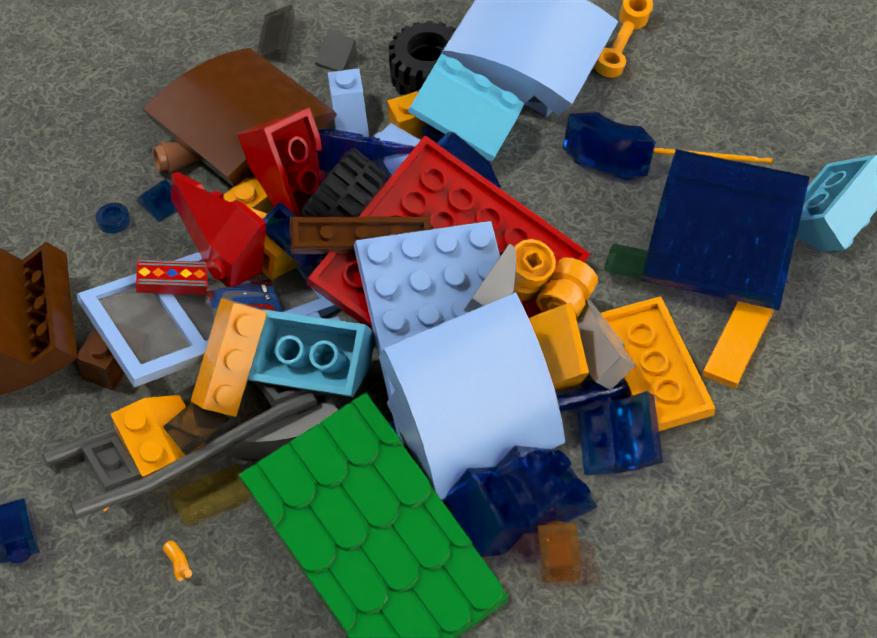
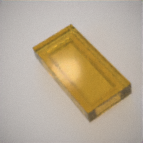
M238 463L170 492L171 498L185 526L251 497L240 481L239 474L242 473V470Z

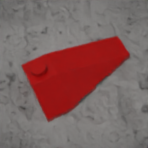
M310 107L261 123L237 134L251 171L281 219L285 220L288 224L290 217H303L301 214L304 205L321 185V182L325 180L324 170L319 169L318 151H322L321 138ZM304 254V255H305V257H309V256H312L313 254Z
M179 172L173 173L171 178V200L203 261L207 262V269L213 278L220 280L226 287L240 285L262 273L266 222L244 203L238 200L229 202L224 199L223 193L217 190L210 193L205 190L202 183Z

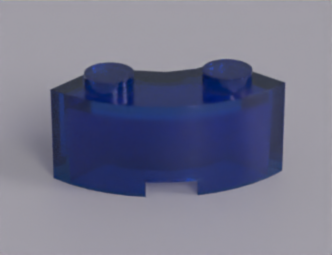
M599 112L569 114L562 148L579 165H588L604 172L616 174L621 179L631 180L634 176H648L656 142L642 126L617 123L604 117Z

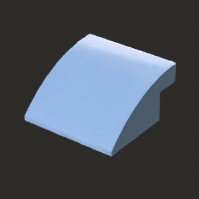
M474 0L441 53L447 57L457 59L465 68L475 74L485 76L500 89L512 92L524 103L535 96L559 116L573 104L618 21L588 0Z
M513 293L385 347L379 356L395 389L387 405L416 464L427 477L431 487L441 500L565 443L560 409L551 376L538 339L517 293Z

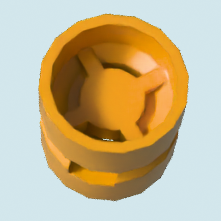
M534 239L523 240L515 246L516 274L513 293H517L520 301H527L536 297L555 270L556 259L552 250L543 242Z
M574 258L560 259L549 278L550 282L544 285L536 299L537 306L543 313L563 304L573 303L577 320L586 305L585 301L590 298L599 282L597 274L590 266Z

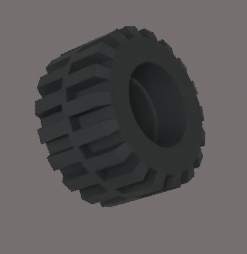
M426 21V23L415 22L411 27L405 26L401 28L402 33L397 32L393 36V41H390L388 51L391 83L393 87L396 86L398 94L401 95L405 92V95L420 91L456 28L452 26L446 27V23L442 22L438 24L433 23V21Z
M351 149L347 151L307 201L301 215L303 217H358L385 183L387 173L357 149Z

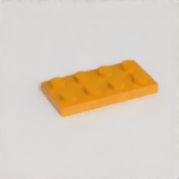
M661 296L601 312L602 316L625 344L624 350L636 364L621 380L646 435L714 416V403Z

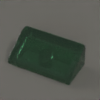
M613 244L606 259L604 270L605 272L670 285L674 282L678 257Z

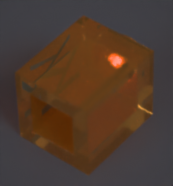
M552 521L546 525H538L537 546L541 582L580 580L581 556L576 523Z

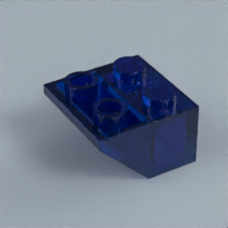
M515 445L487 475L524 533L545 534L598 507L590 496L591 491L589 487L577 477L570 467V459L560 450Z

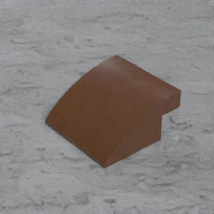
M251 48L222 54L192 68L170 83L143 107V110L156 125L233 187L252 174L237 134L261 123L309 107L320 134L337 116L333 109Z
M44 242L23 260L0 248V395L36 383L56 373L78 358L67 253L47 242Z

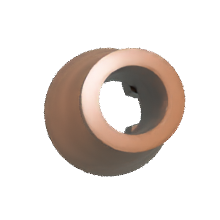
M160 142L159 146L153 147V159L158 172L166 171L169 174L193 162L200 161L179 142Z

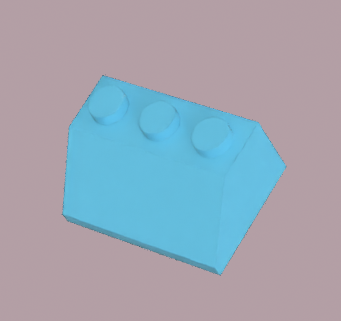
M441 53L407 112L492 162L525 103L520 101L512 92L504 91L492 84L485 76L475 74L465 68L457 59L447 57Z
M877 155L828 163L775 225L822 252H840L850 247L853 243V238L862 228L869 224L870 217L877 210Z
M263 309V311L267 312L249 372V381L348 397L354 396L370 368L375 344L374 332L367 325Z

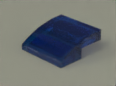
M645 391L618 401L606 397L577 407L584 475L622 473L663 463L655 396L652 393Z

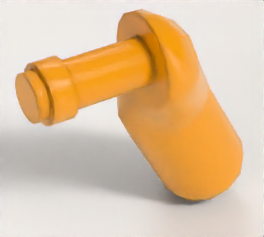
M175 541L166 542L163 546V551L173 563L175 579L181 582L184 578H190L192 571L189 569L185 553Z

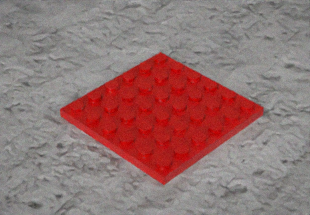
M426 135L358 216L430 217L431 230L491 221L500 256L509 244L515 247L521 241L529 239L538 240L546 244L554 253L556 265L562 258H574L585 263L591 254ZM329 252L308 277L306 284L356 321L367 325L373 331L356 254ZM538 295L531 300L520 301L528 318L542 313L536 303Z

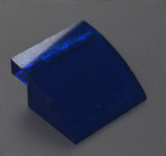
M676 149L653 228L642 281L780 311L810 176Z

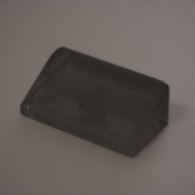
M293 5L280 8L266 14L264 17L257 53L267 61L286 62L295 22Z
M191 402L163 427L181 451L188 455L229 420V417L222 413L202 409Z

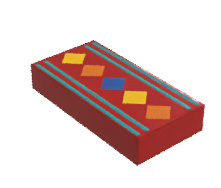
M137 259L136 293L207 295V262Z

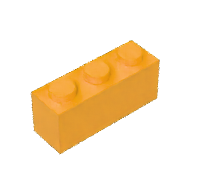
M225 298L220 299L191 402L202 409L234 417L237 416L267 315L266 311Z

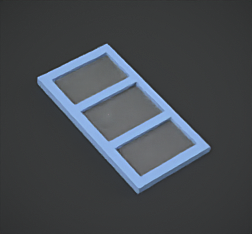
M199 252L174 260L204 262ZM305 255L303 264L275 278L271 282L282 312L304 316L318 312L320 317H323L339 308L306 284L308 277L315 268ZM207 269V292L226 288L220 280L213 278ZM262 272L242 284L267 280L269 278ZM136 274L77 293V301L133 387L202 362L218 309L217 306L215 312H213L208 295L136 293Z

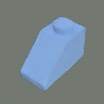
M359 68L328 72L332 109L337 113V116L334 118L337 142L369 139Z

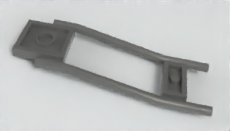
M254 382L272 405V408L143 479L114 428L44 452L42 456L48 467L81 454L84 455L85 461L104 493L71 505L74 517L79 519L151 492L280 419L315 407V398L325 396L328 393ZM195 384L175 394L181 396L185 405L191 402Z

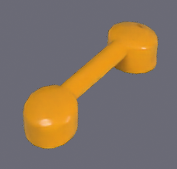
M623 0L619 11L622 27L612 47L603 48L594 64L597 73L608 78H615L623 73L626 58L622 52L633 30L644 27L648 22L653 8L652 0Z

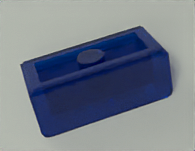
M280 201L263 218L266 222L265 235L302 268L326 256L327 254H291L289 221L290 217L298 216Z

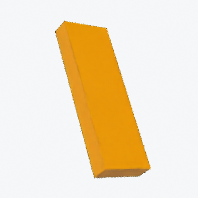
M742 293L704 368L703 377L733 389L737 388L774 312V304Z

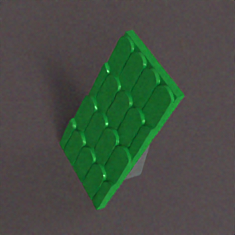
M367 393L359 396L352 403L345 405L322 420L321 423L311 427L291 440L287 445L285 444L257 462L256 465L249 467L239 474L241 483L347 638H458L508 602V596L503 590L501 583L473 547L472 541L433 490L427 477L401 443V439Z

